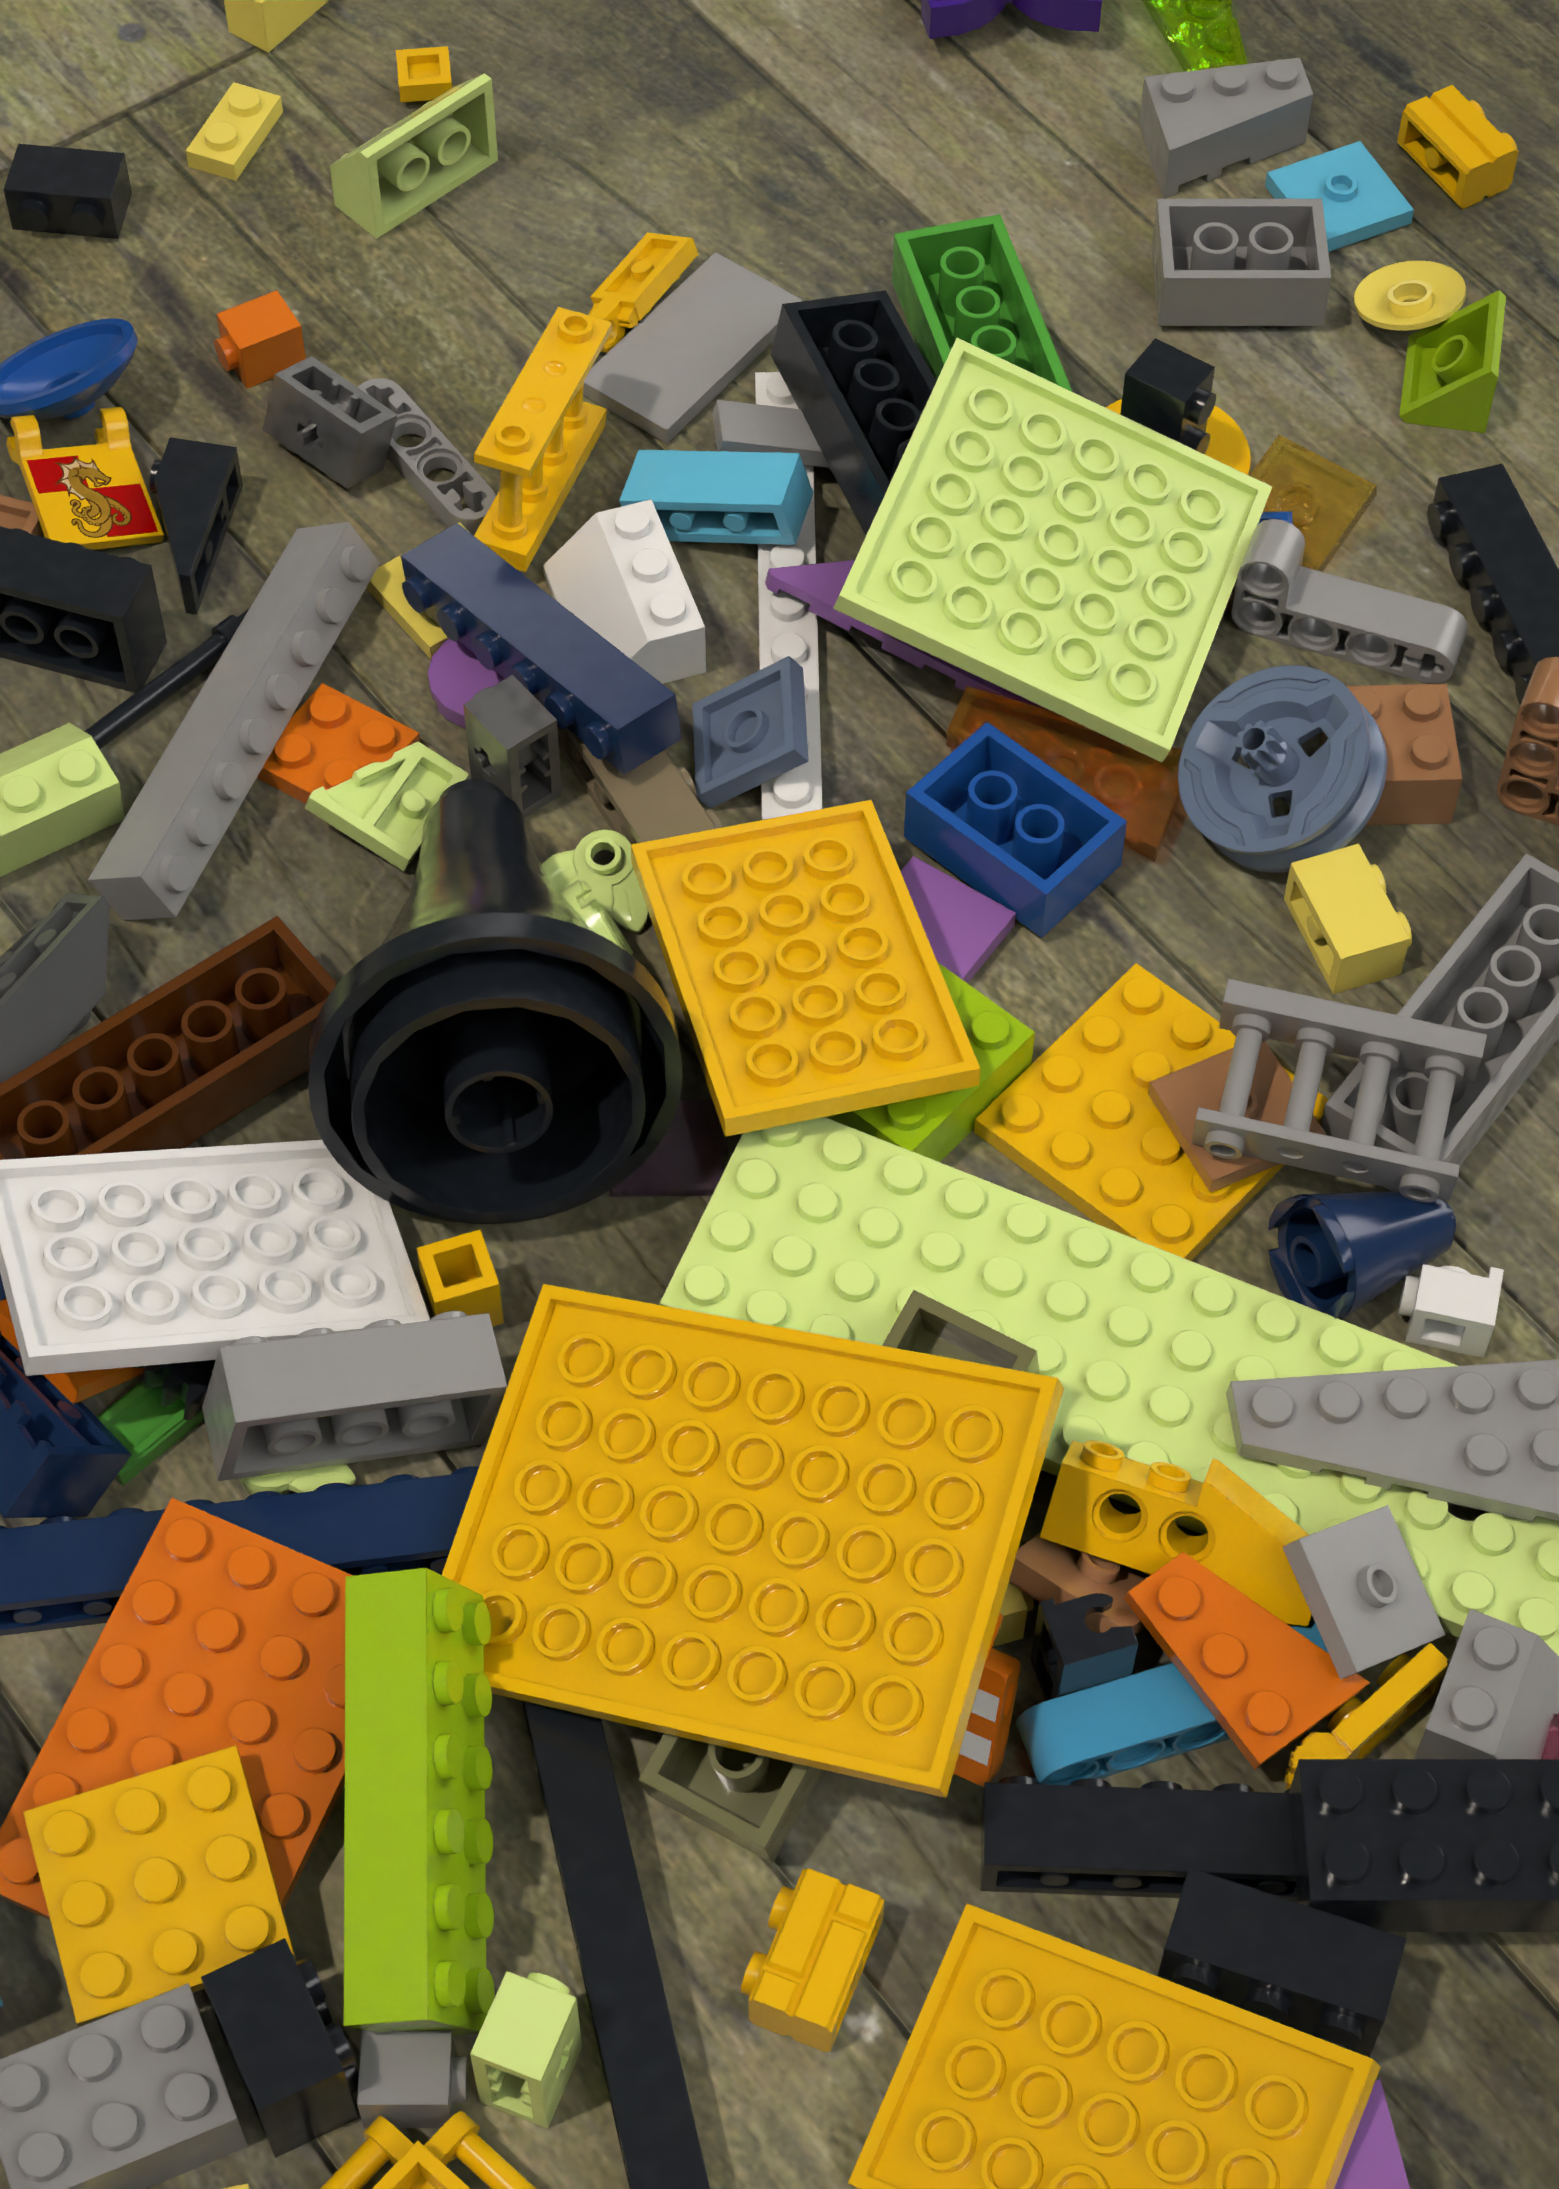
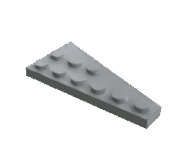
M1559 1359L1230 1382L1226 1397L1237 1454L1240 1456L1320 1473L1324 1468L1365 1477L1364 1484L1390 1489L1392 1484L1428 1491L1427 1498L1532 1522L1538 1516L1559 1521Z

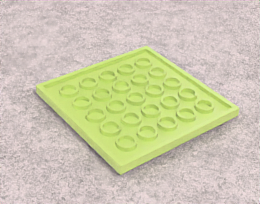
M956 338L833 609L1157 761L1163 762L1175 740L1235 585L1239 568L1253 532L1259 523L1272 486Z

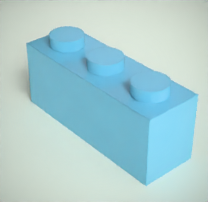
M638 450L619 502L622 507L652 499L669 541L796 545L813 496V490L800 453Z

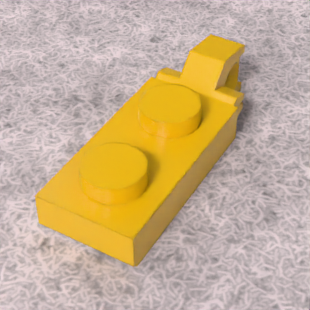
M647 232L590 296L593 307L589 312V316L612 322V332L600 352L608 353L624 338L626 327L633 328L638 325V320L641 321L651 311L655 303L680 278L684 270L698 256L693 238Z

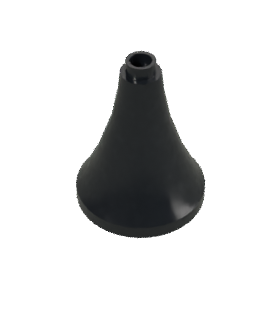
M468 779L448 787L441 794L438 802L430 808L423 826L420 858L409 897L382 945L360 960L343 976L329 994L318 1014L312 1030L308 1053L310 1107L316 1128L325 1146L337 1163L363 1187L394 1205L427 1217L469 1224H504L540 1219L568 1211L608 1192L635 1172L655 1151L672 1123L681 1096L683 1075L680 1043L675 1018L669 1002L658 983L646 968L627 951L607 938L586 928L551 886L534 850L525 818L516 802L507 797L498 786L491 782Z

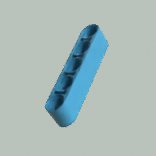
M1314 1620L1310 1621L1308 1626H1292L1294 1630L1328 1653ZM1173 1663L1044 1701L1024 1711L1015 1722L1036 1778L1040 1784L1069 1785L1075 1780L1084 1778L1101 1779L1231 1739Z

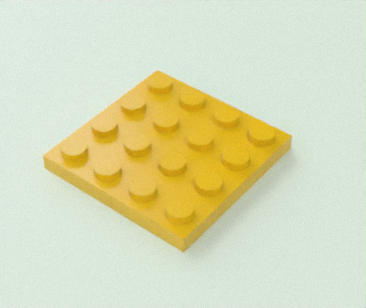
M1137 963L975 1119L974 1133L1096 1224L1190 1261L1210 1243L1284 1166V1164H1278L1214 1192H1209L1149 1097V1084L1155 1079L1233 1048L1236 1036L1230 1030L1220 1029V1022ZM1283 1067V1069L1293 1082L1294 1074ZM1318 1092L1313 1114L1321 1125L1325 1104L1329 1099Z

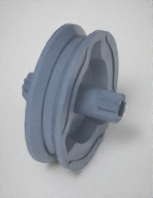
M1285 665L1270 667L1247 675L1228 686L1198 716L1189 731L1180 756L1178 770L1180 797L1192 823L1226 857L1241 866L1256 871L1268 873L1289 872L1292 862L1344 848L1363 829L1375 811L1385 786L1387 750L1384 737L1374 717L1337 678L1319 669L1307 666ZM1324 732L1328 737L1327 741L1309 757L1302 748V744L1319 733ZM1240 754L1251 769L1237 763ZM1275 798H1281L1290 807L1288 815L1275 817L1272 802Z

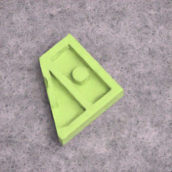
M418 741L394 752L392 758L388 761L373 762L354 771L352 778L328 790H325L323 786L313 790L307 800L305 809L402 871H405L421 848L423 826L430 808L438 802L441 794L448 787L457 782L467 780L469 773Z

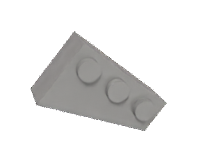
M1300 58L1144 77L1139 127L1163 199L1178 194L1179 185L1201 176L1206 182L1220 177L1222 168L1245 159L1250 165L1306 143L1313 91Z

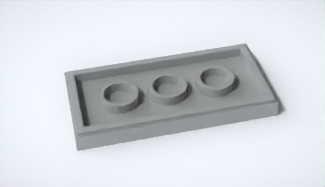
M715 252L590 369L584 380L583 396L668 444L774 342L782 304L801 302L803 300Z

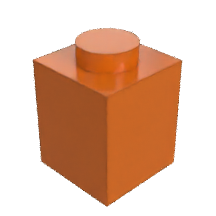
M277 290L216 314L220 338L214 340L217 356L226 371L234 369L246 389L273 379L276 373L306 359L301 324Z

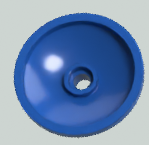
M117 318L81 323L46 336L7 358L0 364V417L11 419V417L34 415L37 421H44L64 416L65 419H74L91 411L95 406L94 401L114 386L134 356L138 337L131 323Z

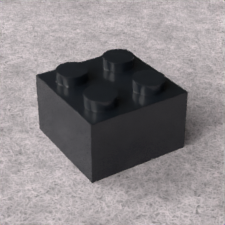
M284 1938L201 1977L219 2029L275 2158L358 2119L351 2093L358 2091L359 2076L354 2067L356 2062L339 2022H333L325 2002L326 1995L309 1956L296 1962Z

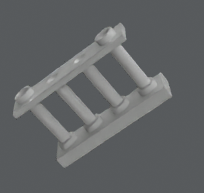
M1228 979L1219 1028L1230 1030L1236 1036L1219 1112L1198 1107L1192 1144L1204 1146L1208 1153L1220 1158L1237 1159L1244 1155L1397 1189L1402 1196L1413 1201L1434 1202L1437 1199L1450 1201L1458 1178L1460 1165L1440 1161L1439 1158L1455 1084L1461 1081L1474 1084L1483 1057L1487 1034ZM1268 1039L1294 1044L1300 1050L1283 1126L1244 1117L1261 1042H1265ZM1332 1053L1358 1058L1364 1064L1348 1140L1309 1132L1325 1057ZM1397 1067L1422 1072L1429 1079L1413 1154L1374 1146L1390 1070Z

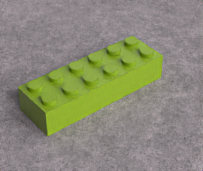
M428 1568L345 1577L344 2026L370 2032L452 2031V2035L456 2036L479 2034L495 1997L493 1978L490 1971L486 1968V1938L491 1935L494 1925L493 1905L486 1893V1863L492 1857L493 1835L490 1824L485 1819V1789L490 1787L493 1768L490 1753L484 1742V1717L488 1716L492 1705L490 1682L484 1674V1645L490 1640L491 1618L489 1610L483 1602L482 1595Z

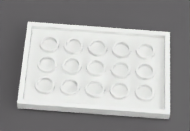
M323 1140L0 1160V1274L26 1376L216 1360L219 1347L228 1346L235 1340L249 1336H260L267 1341L295 1338L300 1333L314 1328H330L334 1332L363 1329L370 1323L385 1319L398 1320L401 1324L430 1320L389 1201L372 1193L353 1179L337 1163Z

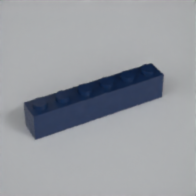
M458 523L400 555L405 576L402 590L410 606L418 613L425 612L436 621L449 639L452 641L459 640L473 651L479 662L486 669H495L505 678L513 675L557 719V727L570 730L584 742L589 752L597 759L601 760L604 758L625 775L682 739L676 694Z

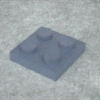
M790 656L692 704L695 789L697 798L710 809L809 762L803 667Z

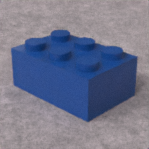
M989 722L982 725L906 792L904 837L975 890L1016 913V920L1041 938L1121 866L1127 821Z

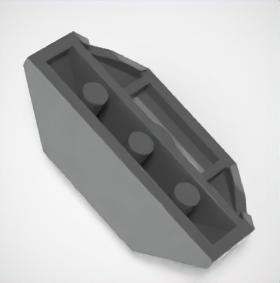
M66 893L53 906V911L47 917L36 922L0 957V1083L55 1051L68 1035L77 1032L88 1022L91 1016L90 1011L106 994L110 905L103 896Z

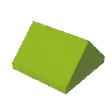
M1500 290L1453 313L1447 320L1423 328L1408 336L1399 417L1405 423L1485 433L1499 374L1506 296Z

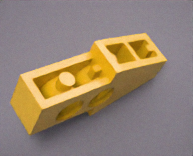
M1090 1440L1083 1444L1072 1441L1060 1467L1040 1538L1148 1574H1153L1184 1552L1284 1623L1308 1626L1312 1614L1283 1550V1546L1310 1534L1222 1462L1212 1458L1203 1483L1191 1479L1189 1472L1174 1464L1154 1462L1151 1465H1147L1126 1458L1121 1449L1106 1442ZM1113 1494L1128 1495L1138 1503L1141 1511L1136 1514H1123L1113 1508L1108 1497ZM1180 1516L1195 1517L1205 1525L1208 1532L1200 1536L1187 1535L1177 1527L1174 1519Z

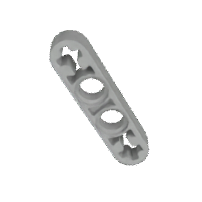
M374 378L363 382L358 386L359 389L398 414L387 459L448 528L460 522L474 536L496 497L493 489L397 383L385 378ZM406 434H416L424 438L422 443L414 447H403L396 443L398 438ZM438 468H446L456 473L450 480L444 482H435L426 477L429 472ZM462 495L464 496V503L469 507L463 510L460 498Z

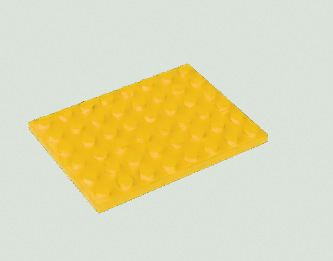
M543 1284L442 1576L482 1595L483 1602L489 1610L491 1636L489 1642L484 1645V1674L490 1682L492 1694L946 1798L1064 1388L1057 1377Z

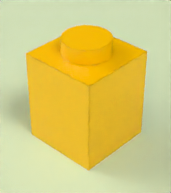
M481 1229L416 1248L422 1288L432 1317L449 1311H461L466 1313L467 1316L489 1313L492 1327L504 1324L500 1284Z

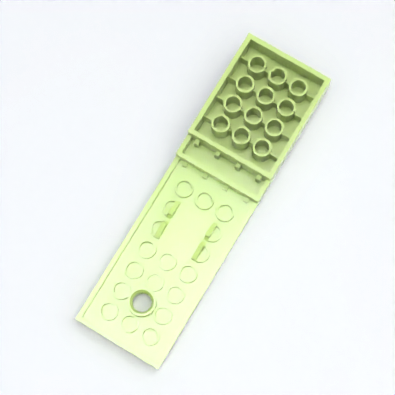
M825 1117L742 1134L659 1305L882 1346L912 1291L915 1290L1037 1350L1039 1374L1057 1377L1060 1380L1064 1391L1041 1470L1058 1476L1062 1461L1073 1440L1083 1444L1090 1440L1112 1444L1123 1451L1124 1457L1147 1465H1151L1154 1462L1174 1464L1189 1472L1191 1479L1203 1483L1213 1458L1222 1462L1310 1535L1388 1505L1445 1633L1459 1638L1469 1610L1473 1609L1537 1634L1559 1656V1521L1538 1516L1532 1522L1488 1511L1477 1517L1475 1521H1466L1450 1514L1447 1502L1427 1498L1428 1491L1392 1484L1390 1489L1364 1484L1365 1477L1326 1468L1320 1473H1315L1237 1454L1226 1397L1231 1381L1451 1367L1457 1365L1338 1318L1335 1319V1317ZM1113 1494L1109 1496L1140 1509L1138 1503L1128 1495ZM1180 1516L1174 1519L1177 1525L1202 1535L1208 1532L1205 1525L1195 1517Z

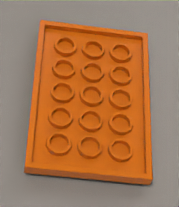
M171 1498L0 1828V1898L50 1920L23 1811L236 1745L240 1753L282 1909L284 1910L345 1784V1577L353 1575Z

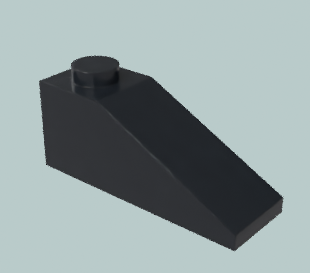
M170 437L162 460L155 459L152 464L150 491L157 494L161 517L186 613L197 615L243 488L237 447Z

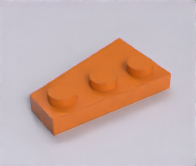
M1184 1552L1133 1587L1124 1597L1130 1608L1254 1770L1360 1693L1370 1683L1358 1673L1340 1680L1329 1653Z

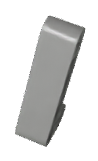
M1278 519L1263 520L1257 524L1236 580L1231 612L1233 621L1240 629L1257 637L1423 683L1437 684L1450 679L1468 631L1467 621L1462 614L1442 604L1302 567L1305 539L1298 528L1291 523Z

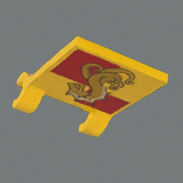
M122 407L99 410V418L103 428L95 429L94 437L96 444L42 449L40 430L34 415L11 417L10 424L15 436L7 437V449L12 461L20 466L45 538L64 543H77L91 550L161 543L163 541L164 533L132 451L128 420Z

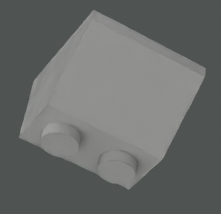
M1470 1609L1414 1759H1559V1656L1537 1634Z

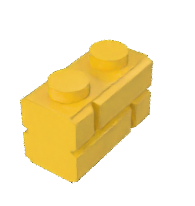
M1453 85L1434 92L1430 98L1425 96L1407 104L1402 112L1397 143L1462 210L1482 201L1484 196L1489 198L1507 190L1510 184H1512L1519 154L1515 141L1508 133H1500L1485 118L1481 106L1474 100L1468 101Z
M810 1868L802 1870L795 1889L782 1886L775 1899L768 1920V1927L777 1930L768 1954L759 1951L754 1952L741 1984L740 1993L750 1996L748 2000V2020L756 2026L782 2036H791L795 2041L820 2051L831 2052L882 1925L885 1900L878 1894L852 1884H842L839 1879Z

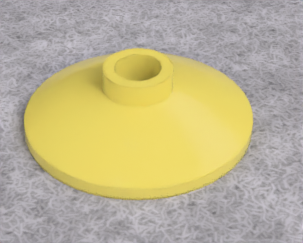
M1421 260L1398 262L1382 267L1366 276L1355 290L1354 304L1359 316L1373 326L1397 331L1417 330L1441 323L1457 312L1465 301L1466 285L1462 276L1456 270L1444 264Z

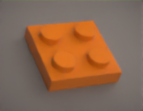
M322 683L291 717L258 774L257 779L306 804L313 790L322 786L325 790H328L351 779L354 771L373 762L388 761L392 758L394 752L418 741L421 743L420 733Z

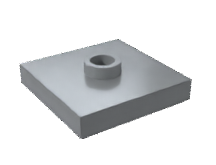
M1388 1505L1283 1546V1550L1340 1680L1446 1635Z

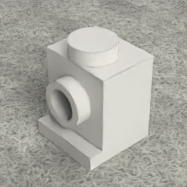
M1423 1264L1419 1278L1406 1275L1398 1308V1314L1410 1316L1405 1342L1484 1358L1495 1327L1504 1270L1491 1267L1486 1278L1472 1275L1466 1270L1455 1266L1434 1267Z

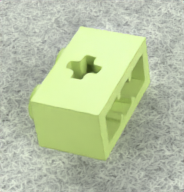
M506 1971L470 2053L480 2103L547 2129L582 2050L577 1998L569 1995V1988L562 1982L548 1975L536 1972L529 1973L528 1977L524 1978Z

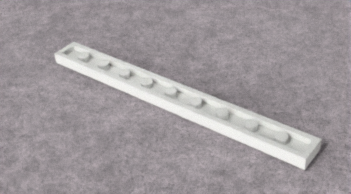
M755 372L756 404L799 409L780 372ZM804 465L813 490V496L796 545L758 544L760 670L787 656L793 658L803 667L809 761L761 784L762 820L822 809L817 615L809 611L810 604L787 592L776 594L768 590L765 584L768 569L816 564L814 471L812 465Z

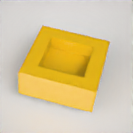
M448 46L396 50L400 103L431 101L452 88Z

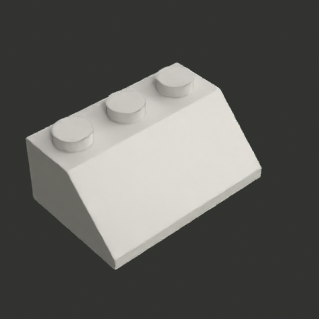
M652 499L595 513L543 565V574L553 598L662 684L706 673L705 625Z

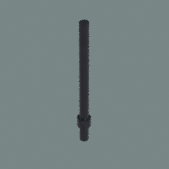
M249 609L238 617L229 615L211 629L212 636L84 732L92 736L99 749L103 748L219 661Z

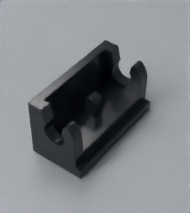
M1094 1593L1055 1604L1053 1598L1039 1603L1030 1660L1046 1701L1132 1674L1138 1648V1641L1132 1626L1111 1627L1106 1632L1096 1633L1091 1631L1085 1623V1618L1089 1614L1095 1612L1103 1613L1112 1607L1113 1598L1111 1596Z

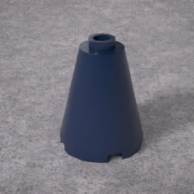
M1399 1191L1296 1195L1278 1203L1269 1218L1268 1231L1278 1228L1279 1246L1269 1250L1270 1264L1279 1289L1285 1298L1333 1316L1335 1319L1342 1320L1404 1280L1406 1275L1410 1276L1421 1269L1423 1264L1427 1265L1447 1252L1453 1243L1456 1231L1455 1215L1449 1204L1442 1199H1437L1434 1202H1418L1402 1196Z

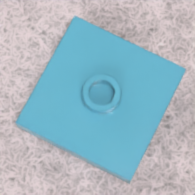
M1361 141L1267 172L1265 187L1274 199H1322L1328 252L1412 223L1414 209Z

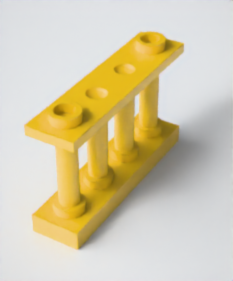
M561 307L557 308L474 453L475 463L500 470L499 492L474 536L515 569L523 572L527 571L606 426L607 408L584 402L583 391L584 380L612 332V322Z

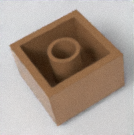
M1447 684L1346 686L1374 717L1384 737L1387 750L1385 786L1379 803L1366 825L1452 823L1463 778ZM1324 732L1319 733L1320 747L1328 739Z

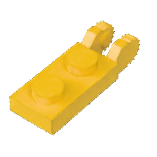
M1429 1643L1412 1659L1406 1653L1394 1659L1377 1679L1376 1683L1380 1688L1364 1703L1358 1697H1354L1337 1711L1327 1726L1332 1733L1311 1732L1301 1741L1300 1746L1296 1745L1295 1751L1291 1752L1288 1765L1290 1768H1287L1284 1783L1287 1784L1285 1790L1291 1787L1299 1759H1364L1439 1692L1449 1665L1447 1663L1448 1659L1432 1643Z

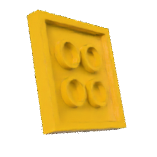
M236 1745L23 1811L75 2020L79 2027L188 1983L192 1993L203 1990L205 1987L201 1979L202 1976L284 1938L296 1960L240 1753Z

